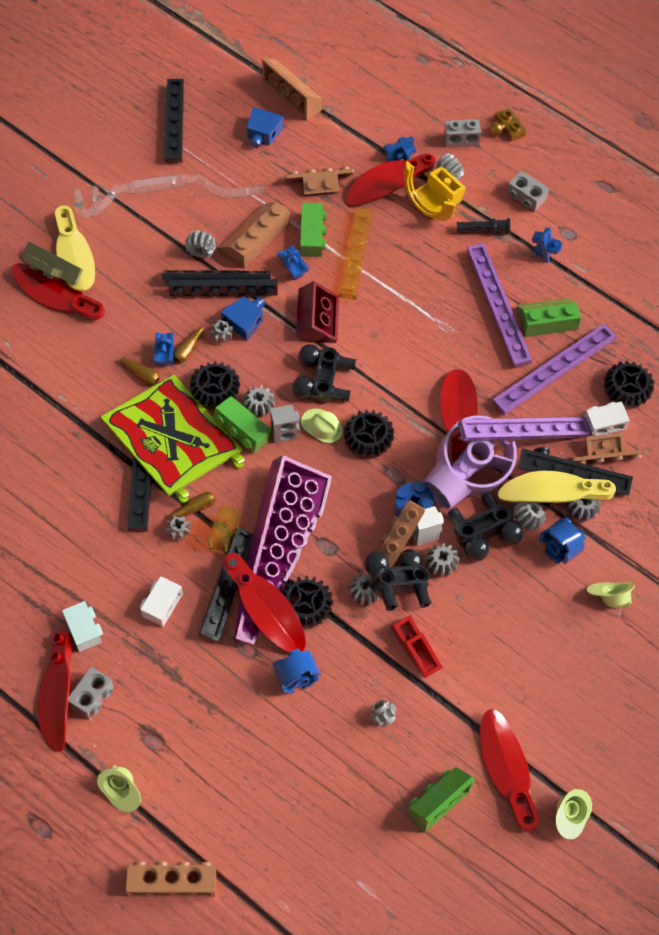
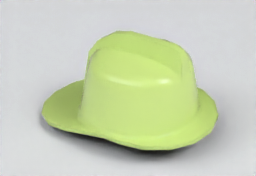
M311 409L301 417L303 429L323 443H333L340 439L343 428L334 414L322 409Z
M630 582L595 583L587 588V592L592 595L601 596L603 602L609 607L624 608L631 606V591L635 588V584Z
M113 766L111 769H106L98 775V787L118 810L132 812L140 806V792L134 785L133 776L129 770Z
M581 789L570 791L557 803L556 827L562 837L566 839L578 837L591 814V798L587 792Z

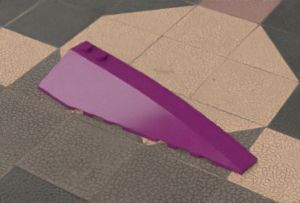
M284 455L272 461L247 565L254 574L268 580L280 592L284 583L287 582L302 549L306 546L311 532L314 531L319 517L324 512L332 476ZM244 576L243 582H248L249 577ZM240 597L234 639L254 645L261 630L249 616Z

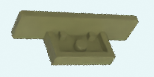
M28 242L22 255L24 261L30 264L29 267L38 272L42 270L43 275L49 278H53V276L59 277L73 285H77L83 271L82 268L32 242Z

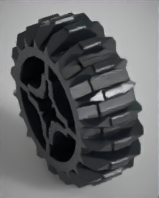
M627 360L624 364L621 361L617 365L614 364L607 371L604 378V389H606V395H610V400L615 399V403L622 402L624 407L629 405L632 408L634 405L639 407L641 403L645 404L651 398L655 382L652 379V373H648V368L643 369L642 364L638 366L635 361L630 364ZM615 379L618 380V384L620 385L619 387L617 386ZM639 381L642 384L643 390L640 388Z
M214 361L213 364L207 362V366L201 364L200 370L195 369L194 374L191 376L190 391L194 399L199 400V404L203 405L205 403L207 408L213 405L215 409L216 405H220L230 396L236 399L240 389L239 376L236 374L235 369H231L230 364L225 366L223 361L220 364ZM206 379L207 382L204 383V386L200 387L201 383ZM229 382L228 388L224 391L223 388Z
M366 409L364 413L358 411L357 415L352 414L351 419L346 421L343 438L346 439L345 444L349 446L350 451L355 450L356 456L362 453L363 458L369 455L372 459L373 454L379 457L381 452L386 453L387 448L391 447L394 441V428H392V421H388V416L382 417V412L375 414L374 409L372 413ZM359 426H362V429L358 430V433L354 434V431ZM380 434H384L382 439L376 441V438L380 437Z
M307 575L305 580L298 576L297 582L291 579L290 585L285 584V591H281L289 602L292 596L297 594L298 600L292 607L305 629L308 627V624H311L314 628L315 622L321 625L323 623L322 618L327 620V613L332 612V593L328 592V585L323 586L322 580L316 582L315 576L312 580H309ZM319 598H321L323 603L318 610H316L315 603Z

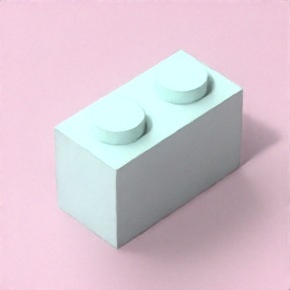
M84 601L62 610L79 652L102 643L100 636L103 635L99 623L95 625L93 618H96L92 606L87 607Z

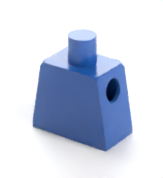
M253 107L247 126V137L251 140L250 145L254 148H259L261 143L271 145L283 129V116Z
M242 297L221 311V320L228 321L229 327L233 326V331L248 341L263 321V311L261 308L265 306V303L260 297H257L253 302L246 297Z

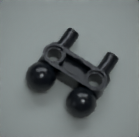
M313 344L303 346L298 353L299 361L306 367L317 365L315 381L308 376H299L294 380L292 390L295 396L300 399L311 397L317 403L330 402L332 399L349 402L351 390L335 388L333 382L336 368L354 370L356 359L340 356L339 352L332 347L319 349Z
M491 492L482 496V501L488 508L485 512L467 520L463 518L457 507L448 512V516L455 525L454 532L458 543L464 547L466 556L475 562L484 560L489 553L486 539L499 534L500 540L504 544L512 546L517 545L523 538L522 527L517 522H514L511 510L505 505L498 504Z
M413 549L402 551L398 557L397 567H389V560L382 552L373 551L366 556L364 567L371 576L370 588L374 593L382 597L386 611H392L398 607L394 594L414 592L420 608H426L432 604L427 591L430 574L422 566V556L418 551Z

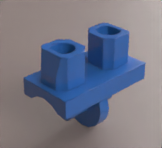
M403 136L398 139L397 143L385 145L384 152L387 156V161L409 160L410 155L416 152L414 137L405 138Z
M546 227L543 232L535 231L532 237V242L537 244L535 255L543 256L544 262L549 263V256L552 253L558 254L562 250V242L552 237L551 228Z
M293 245L284 251L277 252V256L294 280L303 277L304 273L309 271L299 251Z
M155 333L154 364L170 366V364H173L174 333Z

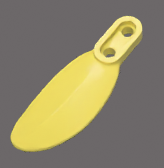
M60 206L55 211L59 230L56 245L57 256L83 269L77 285L67 281L66 283L77 291L88 290L92 287L95 280L93 256L87 241L77 230L72 209L68 206Z
M535 471L523 474L507 482L499 490L498 497L500 500L507 502L558 503L576 501L581 498L608 500L614 496L616 487L609 480L583 479L572 474L556 471Z

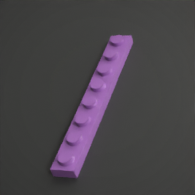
M485 244L467 247V253L513 367L531 364L532 358Z
M605 324L601 325L495 397L492 403L505 416L614 341L616 335Z
M586 417L469 419L458 422L462 441L582 438L591 435Z

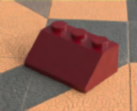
M315 281L299 288L296 335L308 342L336 343L338 338L339 296Z

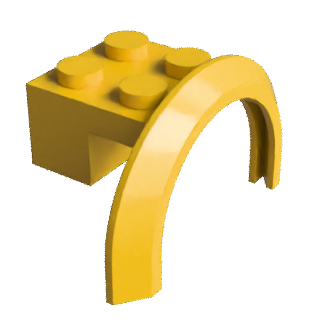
M407 161L404 168V181L407 193L413 204L420 212L438 221L450 219L454 214L456 205L462 201L466 187L443 166H440L429 173L426 184L415 190L412 180L414 167Z

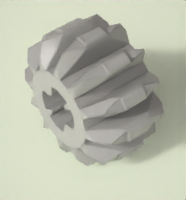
M447 153L436 162V169L443 166L457 180L464 175L461 163L452 154Z
M191 231L185 241L186 251L190 252L191 256L195 255L197 258L201 257L204 259L205 257H210L216 248L215 238L211 237V233H205V231Z
M262 385L260 388L253 386V390L247 389L246 395L243 396V406L251 413H254L256 417L258 414L264 417L265 412L270 413V409L275 405L273 393H270L269 388L263 390Z
M581 498L576 501H570L568 505V510H572L571 515H577L578 521L582 517L586 522L589 518L594 519L601 510V500Z
M518 502L512 509V516L516 518V522L527 531L537 530L546 520V513L542 510V506L538 505V502Z
M441 543V547L435 544L433 550L429 549L427 553L426 563H429L427 566L428 570L434 569L433 574L436 575L439 572L441 577L444 576L445 572L450 576L452 570L456 571L458 568L457 564L460 558L457 557V550H452L451 545L445 547L444 543Z
M361 572L360 577L355 575L353 581L349 584L351 588L349 594L354 596V602L361 600V605H364V602L372 605V600L376 602L379 600L380 595L374 593L370 588L371 576L369 573L365 575Z

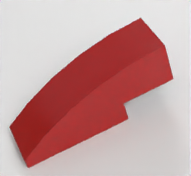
M411 615L390 626L405 652L425 678L443 668L425 635L419 631Z

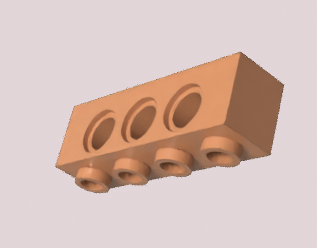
M134 862L133 865H127L126 893L128 897H216V866L210 862H200L199 865H190L189 862H178L177 865H168L167 862H156L155 865H146L145 862ZM148 874L155 875L154 882L149 884L144 882ZM170 874L177 875L176 882L171 884L166 882V878ZM197 874L200 876L199 881L194 884L189 883V876Z

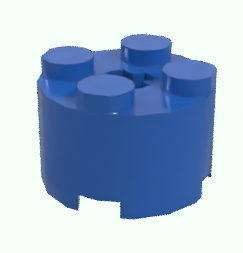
M423 482L407 483L397 491L394 511L395 515L399 517L409 500L424 509L434 506L433 493Z
M566 517L556 521L540 534V543L544 541L547 548L545 553L557 564L560 562L568 563L584 550V540L586 539L584 532L578 530Z
M295 649L288 653L287 658L273 663L275 674L283 692L286 694L294 693L293 689L301 686L303 690L310 687L319 680L318 676L321 675L310 651L300 652L299 649Z

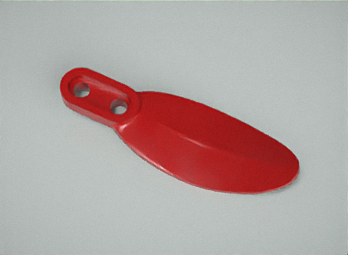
M424 153L409 160L386 162L369 169L349 189L346 196L347 204L349 206L362 205L404 187V168L407 161L414 167L413 180L414 177L434 168L436 163L435 157L432 154Z
M16 263L13 265L12 274L15 281L37 303L58 311L76 312L91 320H99L104 316L105 310L102 303L83 295L81 291L72 289L65 280L55 276L49 278L43 275L42 270L39 272L33 270L28 264Z
M460 369L452 370L446 375L441 389V413L447 433L460 420L470 416H477L478 414L477 393L474 383L469 374ZM459 430L450 435L453 463L466 448L465 441L458 440L461 437Z
M236 553L228 554L223 561L224 569L239 587L243 605L257 627L281 649L287 652L299 649L300 652H303L306 646L305 633L290 602L272 583L254 574L240 555ZM236 560V566H230V561ZM248 576L249 581L243 582L242 577Z
M59 630L52 638L50 661L42 678L37 700V717L40 730L47 744L57 752L63 751L65 747L70 691L69 662L73 636L65 630Z
M489 709L484 713L480 725V745L485 768L497 791L509 802L518 827L525 832L533 831L538 825L539 817L530 796L531 780L527 761L508 722L497 710ZM516 800H522L523 804H518ZM529 819L531 823L526 824L523 820Z

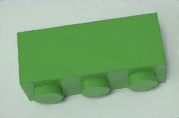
M302 203L301 256L322 257V250H325L326 239H322V235L326 236V225H323V221H326V211L323 210V203Z
M232 396L215 408L213 418L215 422L226 429L232 437L238 439L245 448L253 453H256L270 442L272 429Z

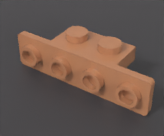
M349 166L340 167V170L333 171V168L322 169L323 172L306 170L302 174H299L298 171L288 172V175H285V181L303 179L304 195L339 192L338 176L353 175L354 169H350Z
M623 433L584 437L586 456L571 457L568 460L586 464V460L593 459V463L605 462L604 458L611 457L612 461L622 460L624 455H630V458H640L642 453H647V449L625 451Z
M410 500L406 503L399 517L395 515L390 524L393 527L390 533L386 532L380 541L383 545L379 552L387 556L389 567L394 566L425 512L424 508Z

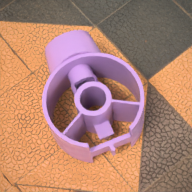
M470 416L462 420L492 418L487 416ZM457 422L440 442L436 454V465L423 480V483L433 493L434 501L446 509H451L467 496H480L491 492L510 475L515 466L517 458L515 441L510 444L507 440H497L505 448L502 452L504 457L494 454L493 447L497 444L495 440L465 441L466 448L453 463V466H451L447 455V444L450 435L459 430ZM471 451L477 453L481 461L476 460L472 456ZM485 466L503 471L501 478L491 484L479 485L466 481V479H469L474 473L481 471Z

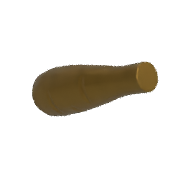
M198 327L174 351L173 358L177 363H183L189 358L200 336L204 333L202 327Z
M124 356L120 359V363L128 367L148 385H156L158 383L159 375L154 370L131 361Z
M204 492L170 515L174 519V516L182 517L204 510L215 503V497L212 492Z

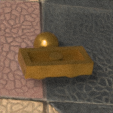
M510 108L495 113L494 118L497 122L492 123L489 128L492 135L498 136L504 130L511 141L525 137L527 131Z

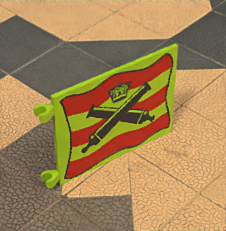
M175 375L101 416V420L168 496L175 493L182 503L189 500V493L183 487L227 460L231 459L237 469L244 466V458L239 454L243 449L222 426L215 422L214 417L202 404H199L198 400L194 399L193 394Z

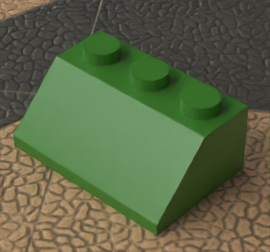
M570 298L517 305L525 337L578 330L581 316L577 303Z
M454 767L451 771L449 769L445 770L439 778L441 780L436 784L431 783L424 790L425 794L420 799L417 796L409 803L408 806L410 808L407 814L425 833L471 791L475 781L471 775L457 767Z

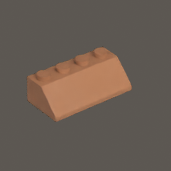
M266 57L262 58L264 84L305 120H309L322 111V99L319 94L314 93L307 84L299 80L297 75L292 74L279 61Z
M277 202L262 204L218 247V250L243 268H246L290 224V211Z

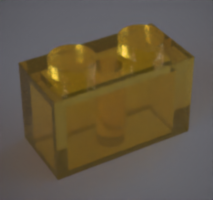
M220 505L208 537L209 549L227 553L234 530L238 527L240 521L239 510Z

